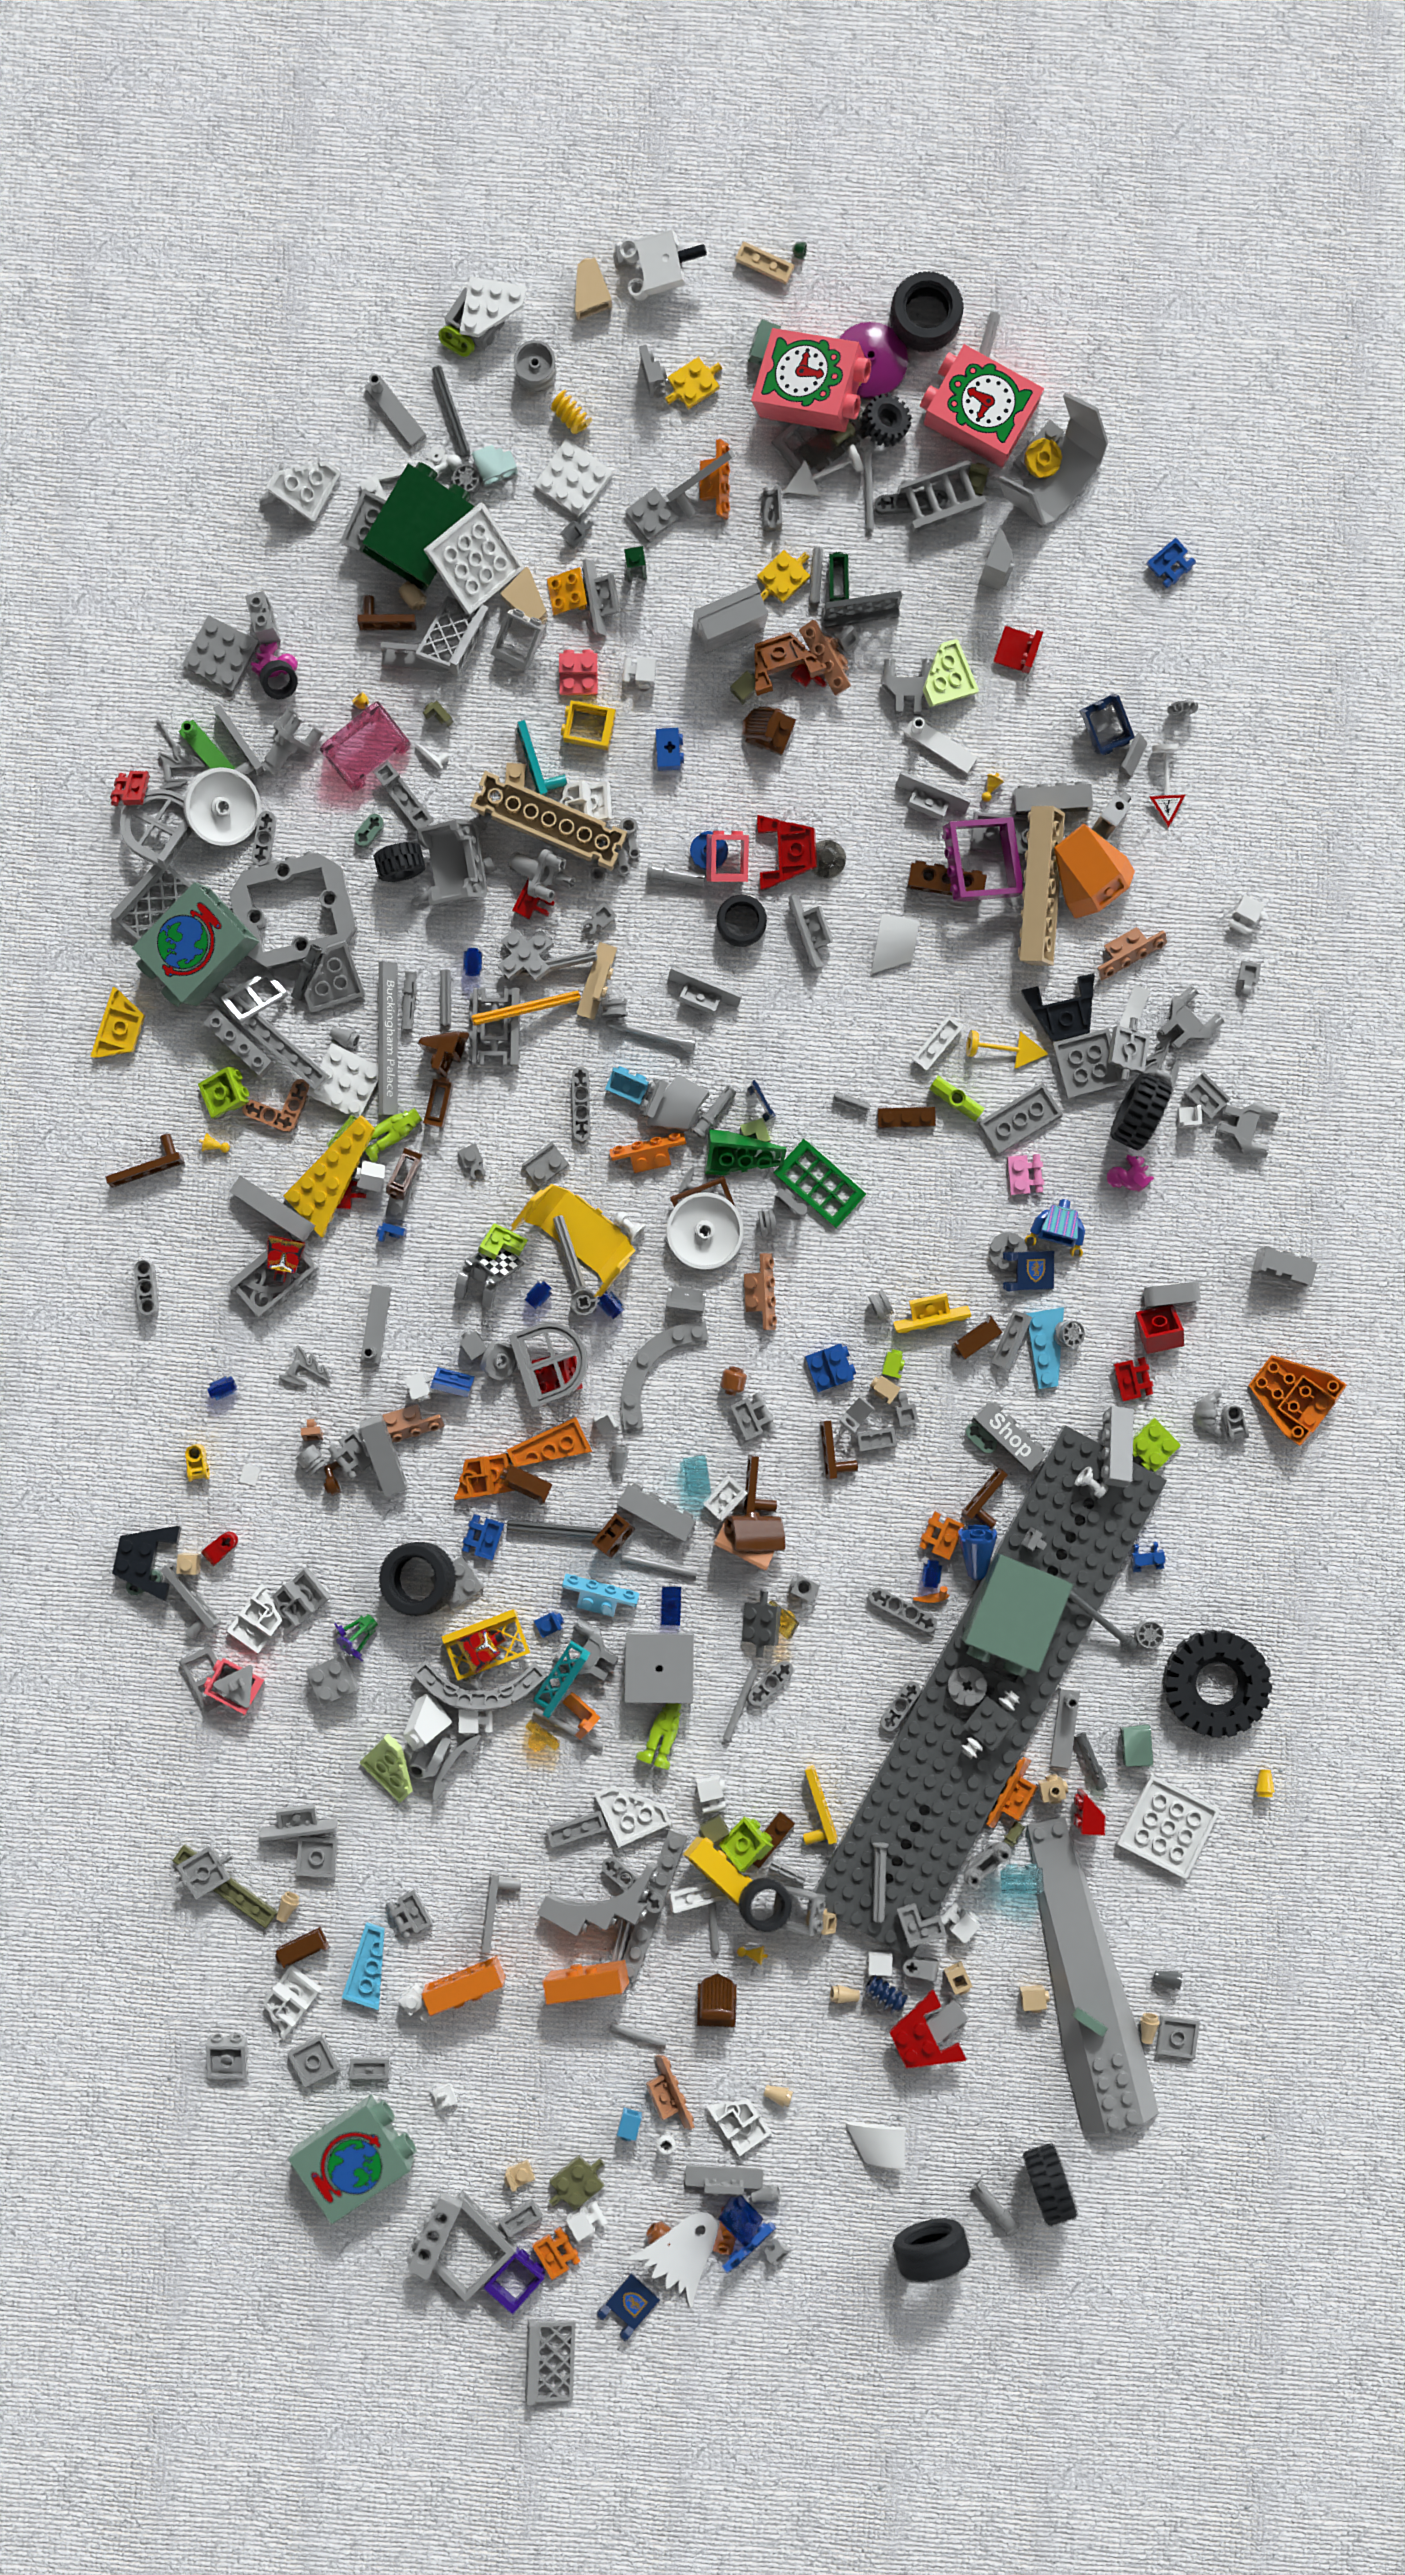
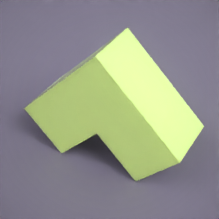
M763 1118L740 1126L744 1136L748 1137L755 1134L758 1140L771 1141Z

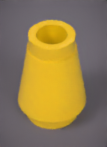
M1259 1769L1255 1790L1257 1797L1273 1798L1275 1791L1271 1770Z

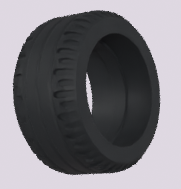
M735 895L725 900L720 906L717 913V929L727 943L737 947L750 946L756 943L765 932L767 915L763 905L757 899L748 895ZM746 906L756 913L758 925L754 932L746 936H737L727 929L725 918L732 908Z
M758 1878L749 1882L743 1888L739 1897L738 1907L742 1919L751 1928L760 1932H772L781 1928L789 1919L792 1909L789 1892L779 1882L770 1878ZM774 1890L779 1897L777 1911L766 1920L755 1919L751 1913L753 1899L761 1891Z

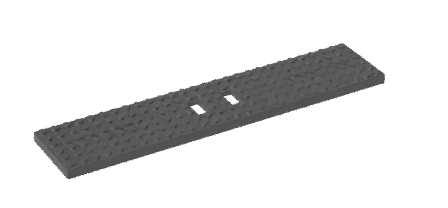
M1063 1425L995 1552L1046 1573L1050 1566H1055L1057 1568L1055 1576L1072 1583L1071 1591L1098 1611L1167 1480L1133 1462L1132 1482L1127 1487L1107 1485L1108 1490L1101 1498L1096 1497L1094 1490L1089 1485L1076 1486L1075 1481L1086 1467H1091L1092 1479L1103 1483L1101 1469L1104 1466V1459H1102L1101 1454L1104 1446ZM1087 1498H1091L1094 1502L1093 1507L1090 1509H1086L1083 1504ZM1077 1515H1082L1085 1519L1084 1524L1081 1526H1077L1074 1522ZM1030 1527L1043 1534L1040 1539L1047 1543L1044 1550L1037 1546L1034 1550H1031L1021 1544ZM1068 1532L1075 1534L1076 1538L1072 1543H1068L1065 1539ZM1059 1549L1066 1551V1557L1063 1560H1059L1056 1557ZM985 1578L979 1581L924 1683L919 1696L915 1700L813 1890L814 1893L825 1895L827 1913H835L836 1918L910 1958L913 1957L919 1945L909 1947L897 1909L915 1903L921 1921L934 1917L1093 1620L1090 1615L1069 1598L1066 1601L1039 1672L1028 1668L1025 1677L1018 1675L1013 1682L983 1666L982 1660L968 1655L967 1651L970 1644L965 1643L961 1639ZM966 1666L974 1667L983 1674L987 1685H991L994 1688L993 1694L987 1697L997 1705H1002L999 1697L1004 1698L1006 1696L1004 1691L1008 1693L1011 1690L1020 1697L1017 1700L1020 1704L1015 1703L1013 1705L1015 1710L1010 1711L1007 1709L1006 1711L1018 1721L995 1752L981 1743L983 1751L978 1750L976 1752L977 1758L974 1756L970 1758L962 1752L964 1749L962 1745L967 1746L969 1743L967 1738L974 1739L975 1736L963 1727L966 1723L965 1721L954 1716L960 1704L955 1702L950 1696L947 1684L950 1674L955 1669ZM971 1681L962 1683L964 1691L967 1689L971 1690ZM984 1695L982 1700L976 1703L975 1706L979 1707V1705L986 1698V1695ZM922 1805L930 1807L927 1815L919 1813V1808ZM913 1822H918L921 1825L918 1832L910 1830V1825ZM904 1839L912 1842L909 1849L901 1847V1842ZM878 1842L888 1844V1847H886V1874L893 1875V1881L885 1883V1913L883 1922L873 1921L875 1855L873 1843ZM895 1856L902 1858L900 1866L892 1865L891 1861Z

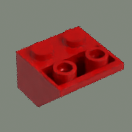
M1078 1789V1793L1074 1795V1805L1077 1806V1811L1073 1814V1825H1076V1829L1082 1835L1105 1836V1814L1082 1789Z

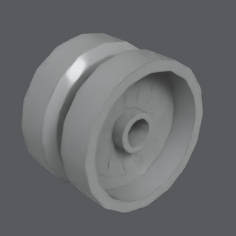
M530 340L518 347L514 355V367L519 383L530 391L539 392L546 390L553 384L557 375L556 358L553 350L548 344L539 340Z

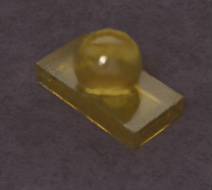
M775 1601L769 1602L773 1606L781 1607ZM781 1607L779 1633L786 1639H792L800 1623L796 1620L793 1612L784 1610Z
M532 1719L528 1721L525 1728L533 1733L528 1738L529 1748L539 1752L548 1745L556 1751L561 1742Z

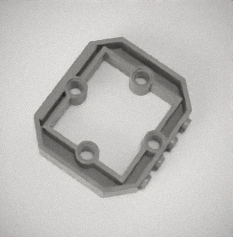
M309 851L297 858L296 856H289L285 858V861L281 862L277 860L269 861L265 866H249L248 870H244L229 893L234 914L260 941L246 956L269 970L301 963L306 958L311 944L322 947L323 950L319 956L321 958L327 946L344 940L349 944L358 929L344 870L341 866L318 852ZM288 869L289 872L287 876L281 877L280 871ZM322 872L326 890L320 894L319 899L321 905L327 911H332L337 934L309 940L307 937L300 935L292 940L290 946L265 952L260 929L266 926L267 917L260 909L254 907L250 889L278 882L289 884L294 878ZM328 897H335V901L333 904H326V899ZM260 915L259 922L252 923V917ZM305 942L307 944L306 949L299 951L298 945Z

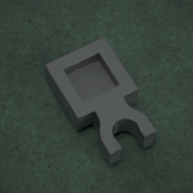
M584 512L579 515L577 522L572 520L560 532V535L571 548H575L587 536L584 531L594 525L593 521L584 523L585 518L588 516Z

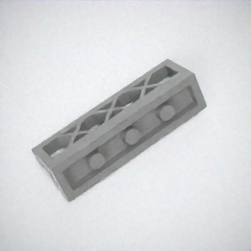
M381 642L382 667L451 673V670L417 658L415 653L420 645ZM430 647L424 649L422 653L428 655L434 653L433 648ZM436 647L437 652L447 649V647ZM450 654L440 656V658L449 662L451 656Z

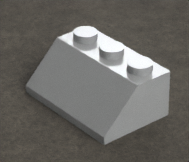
M999 529L979 580L980 584L1000 591L1002 585L1006 587L1015 564L1011 562L1014 555L1003 530Z

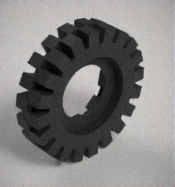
M1208 1630L1202 1634L1196 1633L1191 1635V1639L1188 1641L1183 1640L1177 1646L1178 1650L1175 1653L1172 1651L1168 1658L1170 1663L1168 1667L1165 1666L1163 1674L1166 1677L1165 1682H1163V1689L1167 1695L1166 1701L1173 1710V1714L1195 1732L1204 1736L1210 1735L1214 1738H1222L1225 1735L1232 1737L1238 1735L1237 1732L1241 1730L1245 1732L1252 1727L1251 1723L1254 1721L1258 1722L1263 1716L1261 1713L1263 1708H1268L1270 1702L1268 1694L1272 1693V1683L1269 1682V1677L1272 1676L1269 1667L1265 1664L1266 1660L1262 1653L1258 1652L1256 1647L1249 1641L1231 1632L1222 1630ZM1214 1662L1230 1666L1238 1679V1688L1234 1697L1228 1702L1219 1705L1204 1701L1196 1688V1679L1200 1670Z

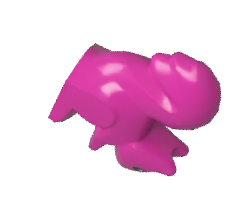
M273 642L271 644H262L259 647L261 653H255L259 662H252L250 665L253 667L252 671L260 676L261 669L271 661H285L292 666L294 671L298 667V662L293 655L288 653L282 654L278 658L275 657L274 653L278 646L277 642ZM279 670L273 672L268 678L276 677L281 673L285 675L288 673Z
M1127 1155L1126 1160L1131 1168L1126 1171L1122 1167H1112L1107 1173V1182L1112 1187L1121 1188L1124 1186L1128 1190L1140 1192L1153 1181L1154 1177H1147L1144 1172L1149 1166L1141 1167L1145 1161L1143 1157Z

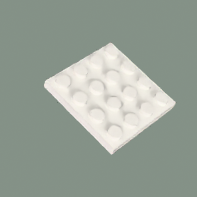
M479 503L424 549L465 613L469 615L525 568L483 503Z
M1150 1774L1116 1843L1187 1879L1221 1810Z

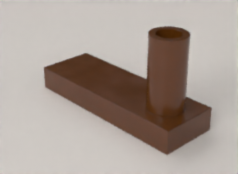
M363 596V614H357L360 630H417L415 614H374V596Z
M829 1420L820 1421L826 1479H835L837 1474L858 1472L857 1460L836 1462L832 1422Z
M748 1455L745 1485L747 1495L743 1508V1513L745 1514L755 1510L776 1512L777 1509L776 1500L756 1499L758 1456Z
M997 1468L962 1510V1513L971 1520L975 1517L983 1525L989 1526V1530L993 1528L997 1521L985 1512L982 1507L1006 1479L1008 1474L1002 1469Z

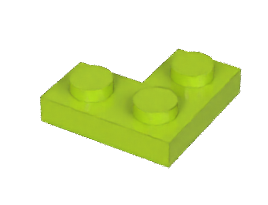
M494 1223L480 1244L478 1252L494 1260L502 1248L520 1256L528 1239Z

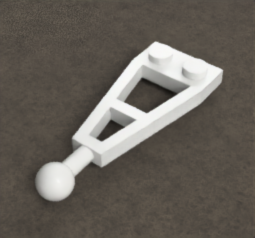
M450 455L446 462L434 466L433 462L426 465L439 474L448 469L455 471L461 466V459L457 455ZM404 469L377 474L359 482L362 491L365 489L387 500L380 482L400 478Z

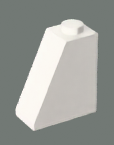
M428 1692L417 1699L403 1736L413 1751H416L449 1726L452 1721L437 1699Z

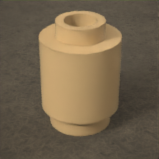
M408 581L400 587L398 591L401 594L400 597L413 611L416 609L419 611L426 605V596L414 583L411 584Z

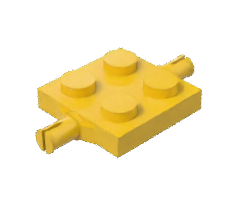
M698 356L669 375L667 380L673 387L674 392L665 397L668 405L679 399L689 410L718 391L720 385L715 380L714 374L722 370L721 364L717 362V364L708 368Z
M783 550L757 575V579L765 587V590L760 594L763 602L772 595L784 604L811 578L810 574L802 566L810 558L808 554L806 555V552L798 559H795Z

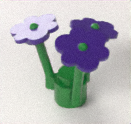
M369 1614L365 1617L361 1615L356 1621L345 1627H342V1625L337 1626L334 1623L337 1634L341 1636L336 1639L340 1649L363 1662L364 1660L360 1658L362 1656L360 1651L370 1636L376 1631L375 1628L378 1626V1623ZM359 1624V1630L350 1639L344 1638L347 1635L345 1631ZM361 1633H367L356 1650L353 1649L352 1642Z

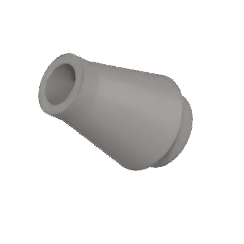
M333 1027L329 1035L347 1049H354L360 1038L356 1031Z
M612 1445V1449H610L612 1472L624 1473L629 1453L627 1445Z
M771 2184L758 2191L751 2192L753 2204H777V2202H780L779 2186Z

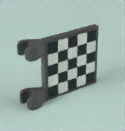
M502 1248L495 1260L478 1252L473 1257L467 1258L462 1268L466 1272H470L477 1264L491 1276L485 1287L492 1291L500 1282L521 1268L524 1262L513 1253Z

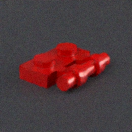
M129 771L128 777L124 773H119L114 781L115 788L111 792V805L116 807L121 800L124 805H143L150 778L149 772Z
M1145 1357L1137 1358L1139 1366L1134 1367L1133 1360L1113 1364L1121 1401L1140 1398V1389H1145L1146 1396L1154 1394L1152 1389L1154 1386L1153 1381H1150L1148 1372L1150 1368L1149 1364H1146ZM1137 1372H1141L1143 1383L1138 1384Z

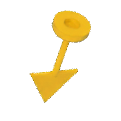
M970 1030L966 1042L967 1057H974L978 1047L1016 1052L1014 1069L1048 1055L1046 1051L1021 1031H1019L1017 1047L979 1042V1033L975 1030Z

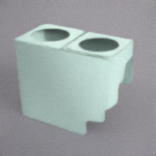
M493 445L472 452L473 460L484 486L518 474L511 451L503 452L501 448L495 449Z

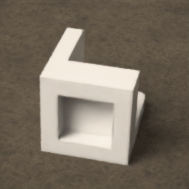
M1201 1105L1177 1109L1179 1128L1202 1125Z
M610 1409L593 1418L602 1435L619 1427Z
M868 1951V1974L891 1976L892 1953L890 1951Z

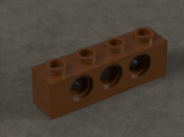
M918 860L915 863L911 862L907 889L953 896L952 892H950L951 883L945 884L942 881L943 876H948L945 865L934 864V866L926 865L924 861ZM962 868L963 878L968 879L971 884L969 887H965V891L985 890L987 875L979 870L967 872ZM931 873L933 879L927 881L923 878V874Z

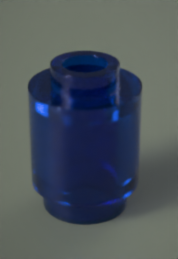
M467 948V951L463 952V971H465L466 976H480V971H482V952L479 951V948Z
M538 1281L526 1294L527 1297L524 1300L534 1309H537L552 1295L550 1292L552 1287L545 1281L542 1283Z
M606 1291L601 1297H598L599 1302L597 1304L612 1319H615L625 1310L622 1307L623 1304L612 1291L609 1293Z
M225 1376L209 1383L210 1387L207 1388L211 1399L215 1398L216 1401L232 1395L234 1391L238 1390L232 1376Z
M928 1559L927 1563H923L921 1581L924 1587L938 1588V1584L941 1582L943 1566L939 1564L938 1560Z

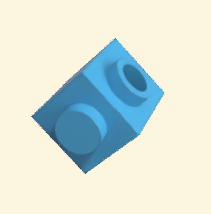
M623 2108L617 2129V2136L621 2140L628 2142L631 2140L636 2141L642 2112Z

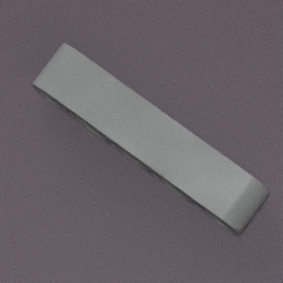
M242 1176L238 1177L229 1191L304 1242L315 1228L313 1223Z

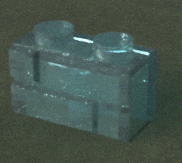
M706 1454L684 1457L683 1462H680L681 1474L685 1473L686 1481H682L684 1493L688 1492V1496L710 1494L711 1488Z
M1007 1864L1000 1872L1002 1894H1041L1044 1891L1043 1868L1037 1867L1036 1864H1026L1025 1867H1018L1017 1864Z

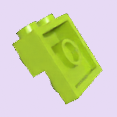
M226 1067L198 1083L211 1118L216 1119L230 1110L235 1111L249 1103L247 1098L249 1097V1091L242 1085L241 1079L243 1077L238 1069Z
M1155 1417L1133 1436V1456L1135 1458L1138 1456L1143 1461L1141 1465L1152 1472H1156L1181 1446Z
M745 1816L719 1843L722 1850L742 1873L756 1859L761 1860L774 1847L770 1843L772 1838L766 1832L762 1833L759 1829L761 1824L756 1819H750Z

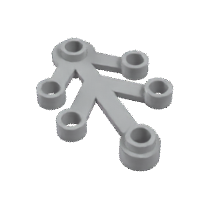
M627 817L620 822V825L615 827L627 831L626 838L630 846L629 857L632 860H637L640 857V850L637 848L634 835L638 831V823L635 819ZM628 824L632 826V829L629 831L625 829V826ZM605 842L599 843V847L601 848L603 846H607L605 845ZM622 846L621 850L616 848L615 852L618 853L619 873L622 876H627L630 873V867L626 862ZM637 851L638 855L636 857H633L631 855V852ZM601 866L593 867L590 871L591 879L596 883L604 881L606 868ZM624 866L628 868V871L625 873L621 871V868ZM600 872L602 876L595 878V873Z

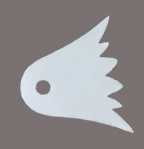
M708 2213L692 2214L657 2241L626 2259H649L644 2267L657 2263L652 2278H657L667 2273L666 2289L679 2281V2293L686 2287L690 2308H692L699 2280L713 2250L718 2232V2224L715 2218ZM703 2225L706 2229L705 2233L702 2236H697L695 2234L696 2228Z

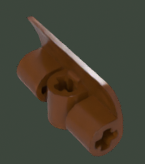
M751 1512L744 1516L726 1517L724 1527L727 1533H734L735 1551L785 1550L784 1527L779 1516H760L758 1512Z

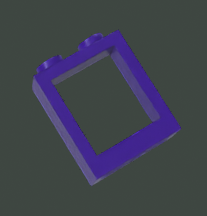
M517 2247L516 2252L485 2282L484 2289L513 2315L544 2280V2268L538 2262L534 2263L524 2249L520 2250ZM515 2258L535 2275L516 2298L496 2281Z

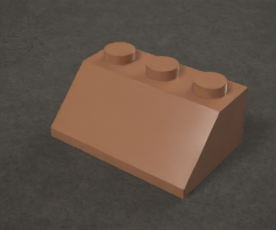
M724 1522L714 1540V1545L765 1571L775 1552L735 1551L734 1533L726 1532Z

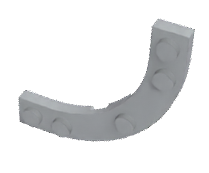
M706 1321L669 1328L650 1339L637 1352L626 1371L622 1386L621 1406L625 1430L644 1427L640 1401L641 1389L650 1367L662 1354L676 1346L708 1340Z
M427 1660L423 1661L411 1672L416 1680L438 1700L458 1709L478 1712L498 1710L515 1704L532 1693L548 1677L534 1662L519 1677L499 1687V1689L469 1691L459 1688V1686L443 1678Z

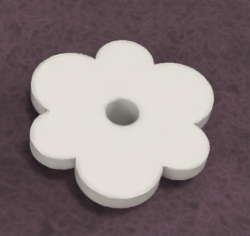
M436 446L432 447L430 452L426 454L428 463L433 462L434 466L446 462L448 458L445 455V450H439Z

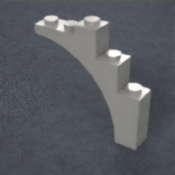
M653 1862L648 1864L640 1878L628 1890L608 1900L575 1902L550 1893L545 1896L537 1914L575 1936L580 1935L582 1932L585 1933L590 1922L604 1930L614 1927L619 1919L616 1915L635 1925L639 1921H643L648 1911L645 1909L648 1904L642 1900L646 1899L650 1891L647 1889L650 1882L653 1883L658 1875V1872H656L658 1865Z

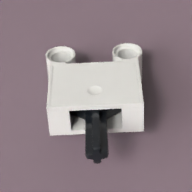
M673 230L635 241H624L620 246L621 255L628 263H636L640 259L644 281L634 278L629 282V293L635 300L643 301L647 296L687 285L682 263L706 256L707 250L705 245L701 244L680 251L677 236ZM631 248H634L633 253L631 255H627V251ZM638 286H642L641 291L639 293H635V289Z

